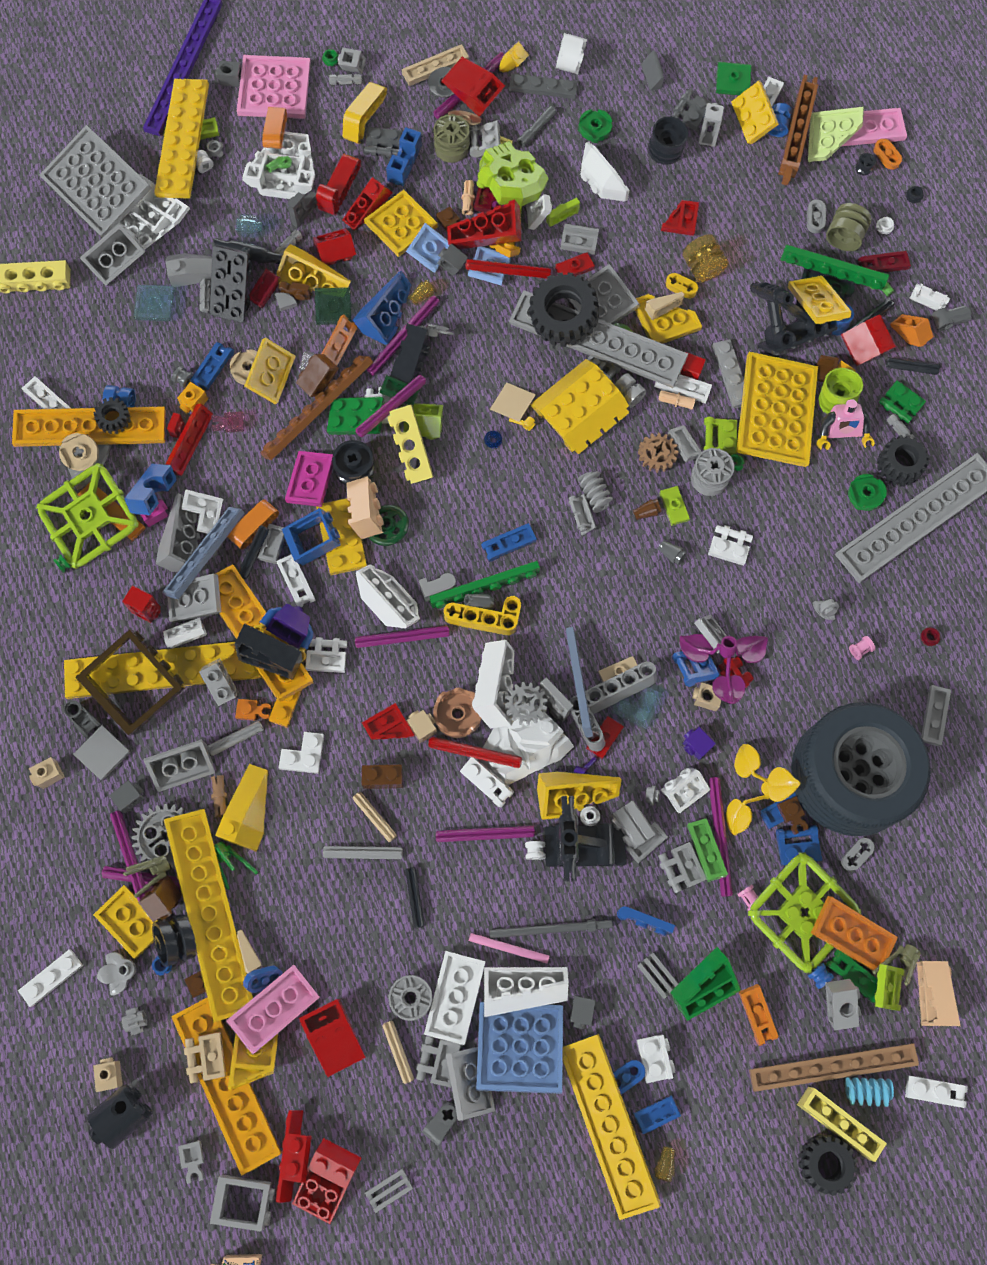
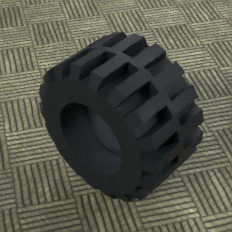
M900 435L897 439L894 437L890 442L888 441L877 459V464H879L877 469L882 471L880 473L881 477L885 476V481H892V485L895 486L897 483H899V486H904L905 484L908 486L913 482L915 483L929 465L928 460L930 457L929 454H926L928 452L927 448H923L924 444L917 442L918 439L915 437L911 439L908 435L905 438ZM895 455L906 457L910 461L911 466L906 467L899 464Z
M827 1135L815 1136V1139L810 1138L807 1140L808 1144L802 1146V1149H804L803 1153L799 1152L801 1162H798V1167L802 1169L800 1172L801 1176L806 1179L805 1182L812 1186L813 1189L824 1194L837 1195V1193H845L844 1189H850L852 1187L851 1181L855 1182L857 1179L854 1173L858 1172V1167L855 1166V1163H858V1161L852 1155L854 1151L848 1148V1144L844 1141ZM830 1151L837 1157L838 1169L832 1177L824 1178L819 1173L818 1161L822 1154Z

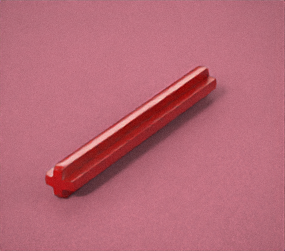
M467 259L465 264L467 270L545 279L551 275V269L544 267Z
M437 737L429 739L428 746L433 749L514 768H520L522 765V757Z

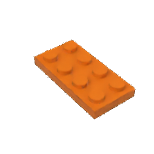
M827 896L811 931V934L872 971L890 956L898 938L831 896Z

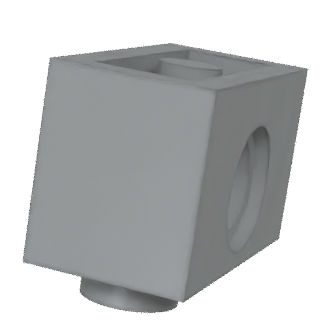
M850 979L826 982L827 1016L833 1029L841 1030L859 1027L861 1010L858 1005V999H860L858 987L854 986Z

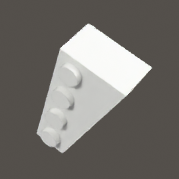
M507 640L485 643L475 697L472 702L473 709L490 729L511 726V719L506 715L509 709H504V704L508 703L505 701V696H509L508 690H513L510 674H513L514 650Z
M484 967V1017L567 1001L569 984L567 967Z

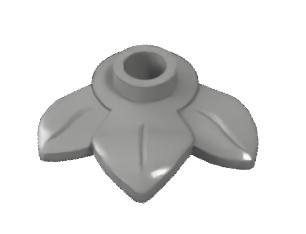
M432 324L421 326V328L428 329V336L438 337V333L454 335L453 332L449 331V328Z
M112 952L106 955L107 965L99 969L97 979L102 983L110 984V994L117 995L126 989L128 980L135 975L136 965L133 961L124 959L120 953ZM124 966L126 967V973L123 972Z

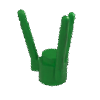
M223 841L214 845L218 863L219 861L221 863L225 862L234 871L235 867L229 860L231 853L249 870L258 874V871L236 853L230 845L226 846ZM219 863L224 886L226 890H229L227 879Z

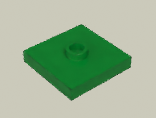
M718 62L716 77L717 94L739 96L750 88L751 65Z

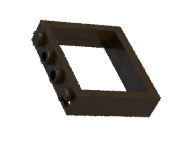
M130 629L76 676V679L128 736L134 735L185 689L184 681L178 674L174 675L169 670L171 666L164 659L161 661L157 657V650L152 645L148 646L143 641L145 637L138 630L135 632ZM129 639L174 687L134 723L127 718L90 676L94 670Z

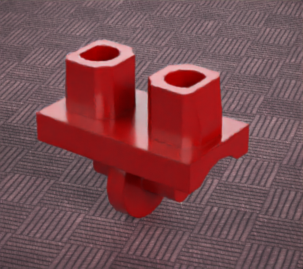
M734 657L730 663V676H740L745 683L746 689L754 678L748 671L741 674L738 669L743 665L739 657ZM727 658L718 666L721 669L719 674L725 677Z

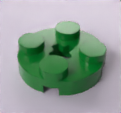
M587 110L580 117L578 130L585 139L592 143H599L611 134V116L604 110Z
M871 474L857 476L848 487L850 502L857 510L872 511L877 509L884 502L887 494L883 481L877 480ZM864 489H867V491H871V494L869 496H866L863 493Z

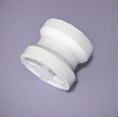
M204 150L197 152L196 166L200 173H204L213 167V161L208 158V154Z
M525 842L528 852L526 854L527 860L546 859V855L543 852L545 842Z

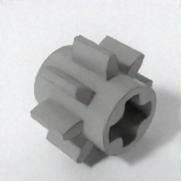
M138 1007L126 1010V1016L122 1017L124 1031H130L131 1035L144 1032L143 1027L147 1026V1017L144 1010L139 1011Z

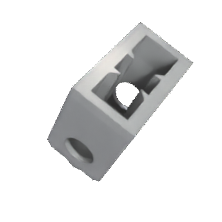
M717 103L707 104L698 144L715 147L722 121L723 106ZM708 126H713L712 132L707 131Z

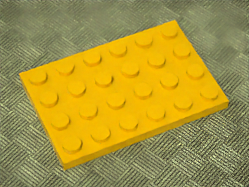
M754 352L747 354L736 453L803 467L809 465L818 366Z

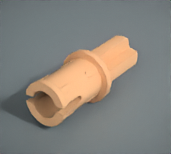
M472 180L464 182V194L461 198L463 200L462 214L465 215L473 214L475 196Z
M661 391L658 398L661 402L675 405L674 407L681 406L691 410L696 399L682 396L680 393L674 394L666 391Z

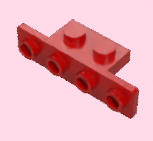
M289 1110L286 1118L285 1138L282 1144V1160L279 1166L280 1175L276 1188V1202L278 1203L291 1202L294 1182H306L312 1136L301 1134L303 1110Z

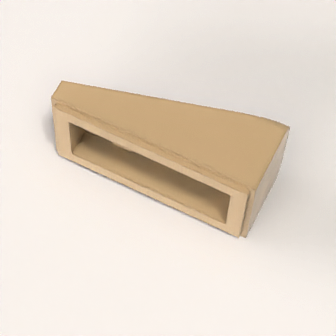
M679 292L648 300L645 311L654 320L682 305L684 293Z
M243 930L237 931L246 973L261 969L262 964Z

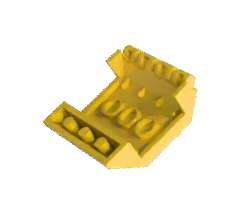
M587 359L582 361L530 404L541 418L544 417L561 436L566 447L571 452L576 451L577 454H580L588 447L587 440L592 444L603 435L600 429L606 433L617 424L614 420L615 417L620 421L629 414L627 410L629 404L620 390L596 364Z

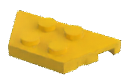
M278 1033L253 1055L238 1035L235 1034L228 1090L274 1073Z

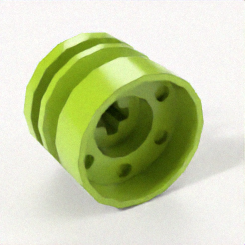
M836 368L830 371L825 377L819 394V407L828 414L835 405L846 404L850 399L858 402L863 389L862 378L858 373L847 368Z

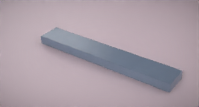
M228 507L164 589L163 593L166 597L174 599L181 597L245 514L242 509Z
M573 627L566 628V635L582 728L585 737L588 738L593 737L576 635Z

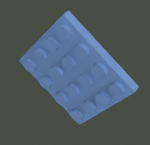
M480 1002L476 1090L562 1094L563 1005H543L484 1017V1002Z

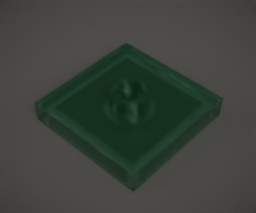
M350 287L315 288L316 325H337L342 315H345L352 323Z

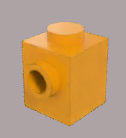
M190 382L177 399L180 403L179 407L184 412L192 413L196 404L204 405L208 397L203 389Z

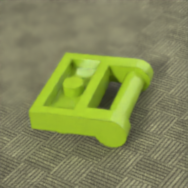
M713 417L704 418V425L706 426V445L704 450L718 448L727 452L730 456L737 454V420L715 419ZM713 426L718 427L717 447L713 446Z
M879 964L875 1007L901 1011L899 1001L901 980L905 969Z

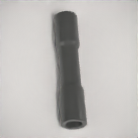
M549 106L540 115L539 119L517 139V143L525 147L534 135L556 115L555 108Z

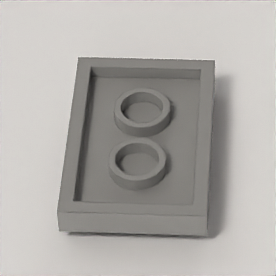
M210 574L195 578L179 599L167 597L170 622L176 623L221 613L218 575Z
M478 1047L446 1054L458 1121L494 1112L492 1091L476 1090Z

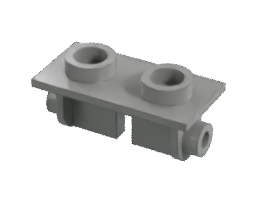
M583 494L578 498L576 496L569 497L570 501L568 503L571 505L575 515L577 529L580 530L581 535H585L596 528L586 496Z

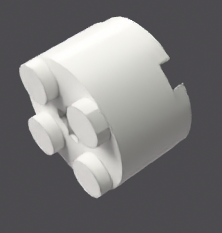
M564 33L556 68L578 74L587 39Z

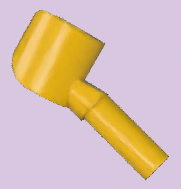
M527 417L525 421L520 420L519 422L509 418V422L520 424L528 431L532 430L535 426V420L532 417Z

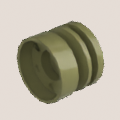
M447 114L440 117L434 125L435 153L442 161L456 163L463 160L469 153V125L461 116Z
M846 203L840 205L826 233L828 242L833 247L850 252L859 249L872 221L871 214L858 204Z

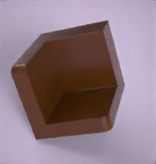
M825 355L819 357L816 366H818L817 381L824 382L826 375L838 368L839 358Z

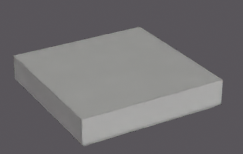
M101 725L73 755L103 781L131 752Z

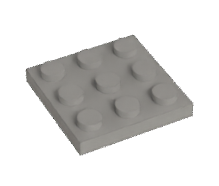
M610 264L586 279L591 283V287L595 289L598 297V319L614 325L640 307L638 301ZM567 298L575 310L580 312L581 305L577 301Z

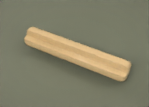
M361 792L353 796L355 803L388 842L394 840L397 836L396 833Z
M386 1022L383 1024L384 1032L404 1084H407L414 1080L394 1022Z

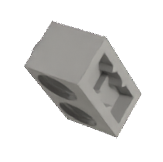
M220 658L201 668L199 673L218 706L236 698L238 690Z

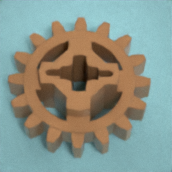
M653 433L650 434V439L644 437L638 450L640 455L639 461H644L643 467L648 465L649 471L655 468L656 473H658L659 469H662L663 472L666 471L667 467L671 469L673 463H676L679 453L676 450L677 444L672 445L674 439L668 440L667 434L661 437L660 433L656 437Z

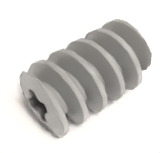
M599 471L587 472L578 478L581 488H584L583 492L586 495V499L590 501L589 505L593 507L592 511L594 513L608 508L609 503L613 500L612 497L606 498L610 492L608 490L603 491L607 486L606 484L600 485L604 479L597 478L601 474Z

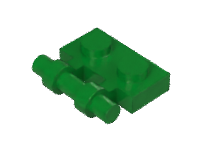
M898 380L885 394L890 400L882 397L879 401L885 410H890L901 421L904 420L907 423L913 418L907 413L909 412L915 416L926 403V400ZM894 403H896V404H898L900 407H902L903 410H901L899 407H897L896 405H894Z

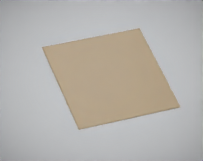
M506 383L490 410L519 422L536 394Z

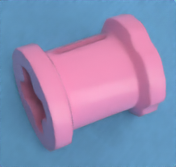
M864 636L857 644L850 645L849 650L856 660H860L869 651L873 652L875 645L868 636Z
M753 885L748 886L737 894L739 897H742L748 906L747 910H750L751 905L758 898L753 890Z

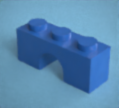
M405 127L399 140L397 156L392 155L386 168L388 182L404 186L422 147L421 132Z
M151 464L124 498L130 513L151 515L159 504L155 493L159 491L168 492L177 480L171 465Z

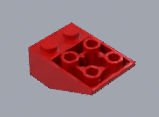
M461 57L441 80L479 117L505 87L493 73L464 57Z
M336 999L299 1018L327 1077L366 1058L340 999Z
M323 1138L307 1169L306 1182L301 1183L292 1204L331 1224L362 1158Z

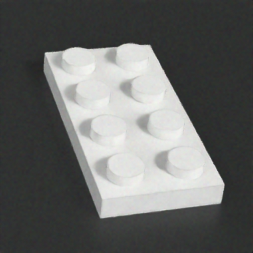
M445 951L424 1035L465 1045L486 961Z

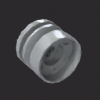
M710 448L700 453L691 472L693 487L699 493L706 496H714L723 492L734 472L732 457L727 452L718 448Z

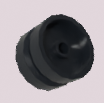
M349 440L339 444L334 450L332 456L333 467L336 477L342 484L347 486L348 482L367 476L370 480L372 479L375 466L373 454L369 446L361 441Z
M182 913L171 917L170 923L165 919L153 923L154 945L163 966L174 965L178 963L179 958L186 961L196 957L195 936L185 914Z

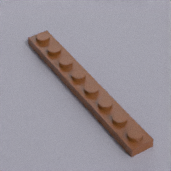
M368 356L356 357L353 360V364L340 373L341 376L331 381L327 386L328 388L316 395L315 400L311 404L306 405L299 416L291 419L289 425L285 429L280 430L273 441L264 445L260 454L268 460L276 457L373 363L371 358Z

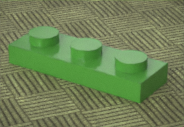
M707 818L688 823L687 828L707 882L727 877L728 873Z

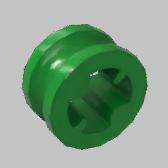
M61 554L58 559H53L63 573L66 572V568H71Z

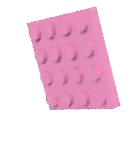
M243 55L237 104L238 116L266 117L268 107H283L287 110V118L305 119L311 66L310 58Z

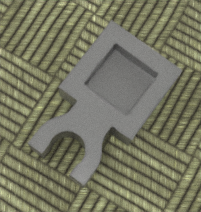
M201 1140L178 1146L181 1168L188 1169L186 1175L187 1184L193 1182V1173L198 1174L199 1181L204 1180V1172L199 1164L205 1163Z

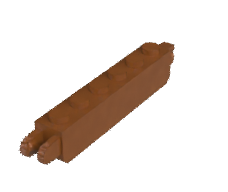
M804 74L798 89L778 173L783 175L781 184L788 185L790 179L795 178L801 162L817 93L818 77H814L811 83L807 82L808 75Z

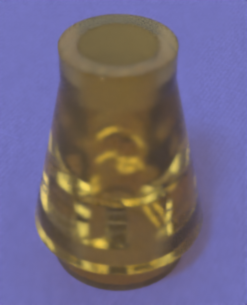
M428 280L421 281L408 298L416 305L432 296L435 289Z
M663 1146L662 1153L654 1169V1172H656L655 1178L672 1182V1177H675V1149Z

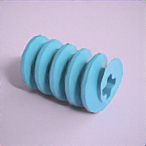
M847 1077L845 1080V1091L851 1106H854L855 1099H857L860 1106L863 1105L864 1100H866L868 1106H871L872 1100H874L876 1106L879 1107L881 1100H883L884 1106L888 1107L889 1101L893 1099L894 1087L891 1079L884 1081V1079L879 1078L876 1081L874 1078L869 1080L861 1078L859 1080L854 1077L851 1080Z

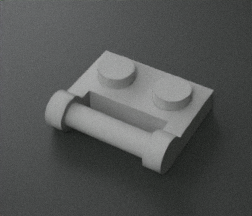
M498 121L489 122L481 126H470V155L472 157L483 156L486 149L501 144ZM482 135V146L478 147V136Z

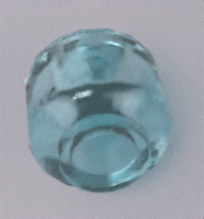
M241 214L239 218H236V232H239L241 237L256 238L258 232L262 231V222L258 221L256 215Z

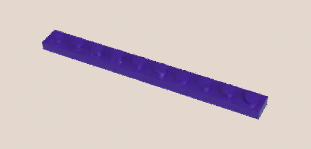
M221 0L203 1L143 126L144 132L161 136L167 123L174 79H188L222 7Z

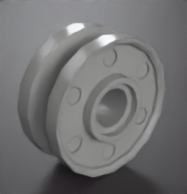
M414 975L403 976L396 980L388 996L389 1005L393 1013L407 1021L418 1020L425 1016L432 1004V991L428 983L421 977ZM409 992L416 994L417 999L413 1004L405 1002V995Z

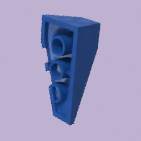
M399 271L353 319V322L364 335L384 345H387L397 332L398 327L395 325L397 319H400L402 316L400 309L402 304L406 303L411 288V283L402 271Z

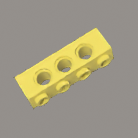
M66 260L0 264V292L46 291L47 289L63 290L70 288L71 269Z
M412 405L389 411L388 421L390 427L394 426L396 434H393L396 445H400L401 452H399L401 463L405 462L407 470H404L407 481L410 480L412 484L434 477ZM404 421L409 424V430L405 433L399 427ZM409 439L415 443V447L411 451L405 447V442ZM414 457L420 460L418 468H413L410 464L411 459Z
M808 1087L797 1103L800 1108L868 1160L876 1162L887 1144L815 1088Z

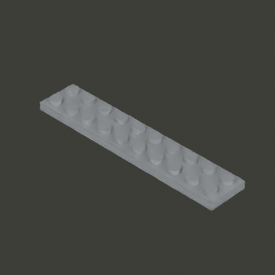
M523 290L509 320V324L538 335L535 327H533L529 311V301L533 293ZM556 302L548 309V315L558 321L571 320L579 314V311ZM598 319L597 326L593 327V333L590 336L586 335L584 341L578 340L576 341L577 344L571 346V343L566 344L569 348L671 388H674L688 357V354L600 319Z
M976 453L843 547L835 556L858 583L862 582L987 492V463Z

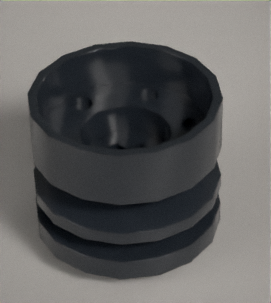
M666 116L658 119L654 124L648 144V153L655 162L669 165L680 159L688 137V128L685 123L679 118Z

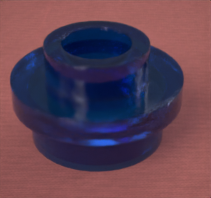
M489 431L484 437V443L489 448H498L502 444V436L497 431ZM495 438L497 441L491 442L490 439Z

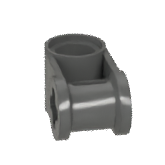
M71 700L65 704V715L85 738L88 737V733L96 726H101V723L78 701ZM74 707H79L78 713L72 715V709Z
M452 1102L444 1103L421 1131L437 1146L445 1138L457 1119L455 1104ZM444 1109H445L446 1111H448L449 1109H452V1110H453V1112H452V1116H453V1117L449 1116L448 1118H446V1117L444 1116L445 1113H446V1112L444 1111Z

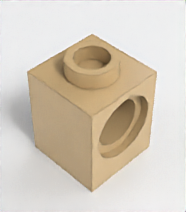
M701 682L698 688L695 687L692 696L695 699L694 705L717 711L720 707L721 699L714 694L712 685ZM702 694H710L711 700H705Z

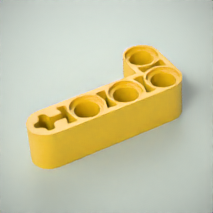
M369 82L347 108L343 118L344 139L357 144L361 143L360 140L364 138L365 124L386 98V87Z
M515 596L507 597L504 601L502 612L458 603H449L444 607V619L452 625L502 635H512L517 629L521 602ZM510 604H514L517 606V608L515 610H510L507 606ZM452 611H455V613L453 614V616H450V615H449V614H451ZM473 614L476 618L470 621L466 619V616ZM487 618H492L495 622L493 624H487L485 620ZM511 622L514 626L506 628L503 624Z

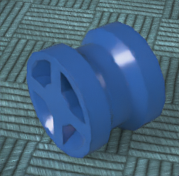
M824 963L818 965L807 975L809 979L815 981V986L818 989L824 987L826 982H830L834 978L832 973H828Z

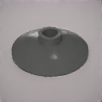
M440 67L430 74L428 86L435 96L447 98L454 95L441 81L452 69L451 67Z

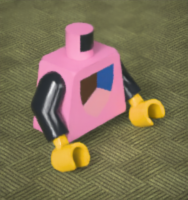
M851 399L846 404L835 405L831 412L822 418L821 438L817 440L818 448L821 450L822 445L825 443V449H830V443L827 441V438L860 437L862 434H864L862 438L864 447L866 448V442L871 440L870 442L873 447L875 442L870 436V433H872L871 420L867 412L862 410L860 404Z

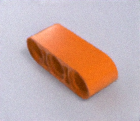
M268 107L262 137L264 148H282L287 122L286 108Z
M261 500L236 524L227 538L241 550H244L252 543L259 526L267 528L278 517L279 511L267 500Z

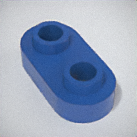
M277 966L253 970L245 976L243 985L250 993L261 992L280 977L283 972Z
M630 1060L613 1072L615 1079H619L621 1082L618 1087L621 1094L644 1078L645 1067L640 1061ZM632 1067L637 1068L638 1072L636 1075L630 1073Z

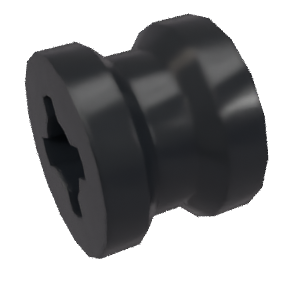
M863 153L855 167L857 173L860 175L870 174L876 163L875 157L870 153Z

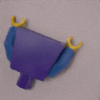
M285 604L282 608L269 609L259 621L260 625H255L253 628L264 633V628L266 627L267 631L296 648L300 647L299 651H301L303 662L306 659L305 650H308L314 636L312 627L309 624L310 617L303 613V609L300 606L293 607L290 604Z

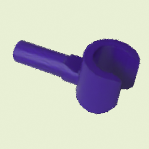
M593 757L583 768L576 766L574 773L587 774V771L597 759Z

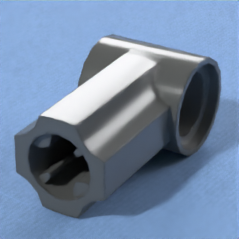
M966 306L950 310L940 308L933 312L931 316L937 330L941 332L950 329L953 325L969 322L971 311Z

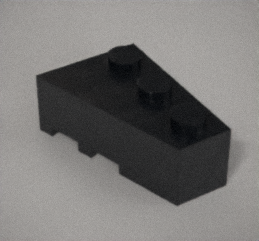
M407 323L405 328L407 329V336L405 341L401 340L400 346H402L399 356H396L390 377L409 384L418 376L419 372L423 371L425 365L424 358L429 356L431 347L428 342V329Z
M245 623L234 643L239 661L292 680L302 662V654L299 649L289 646Z

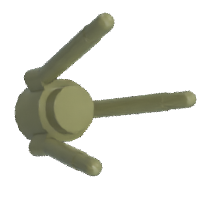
M164 855L126 867V872L123 873L124 876L148 868L152 875L157 874L153 880L134 895L135 898L143 894L157 881L166 877L165 872L170 870V866Z
M906 944L905 947L899 946L897 951L881 964L888 965L900 955L899 960L905 965L904 976L902 975L901 983L906 976L904 984L908 985L921 953L914 946ZM879 966L873 970V974L878 973Z

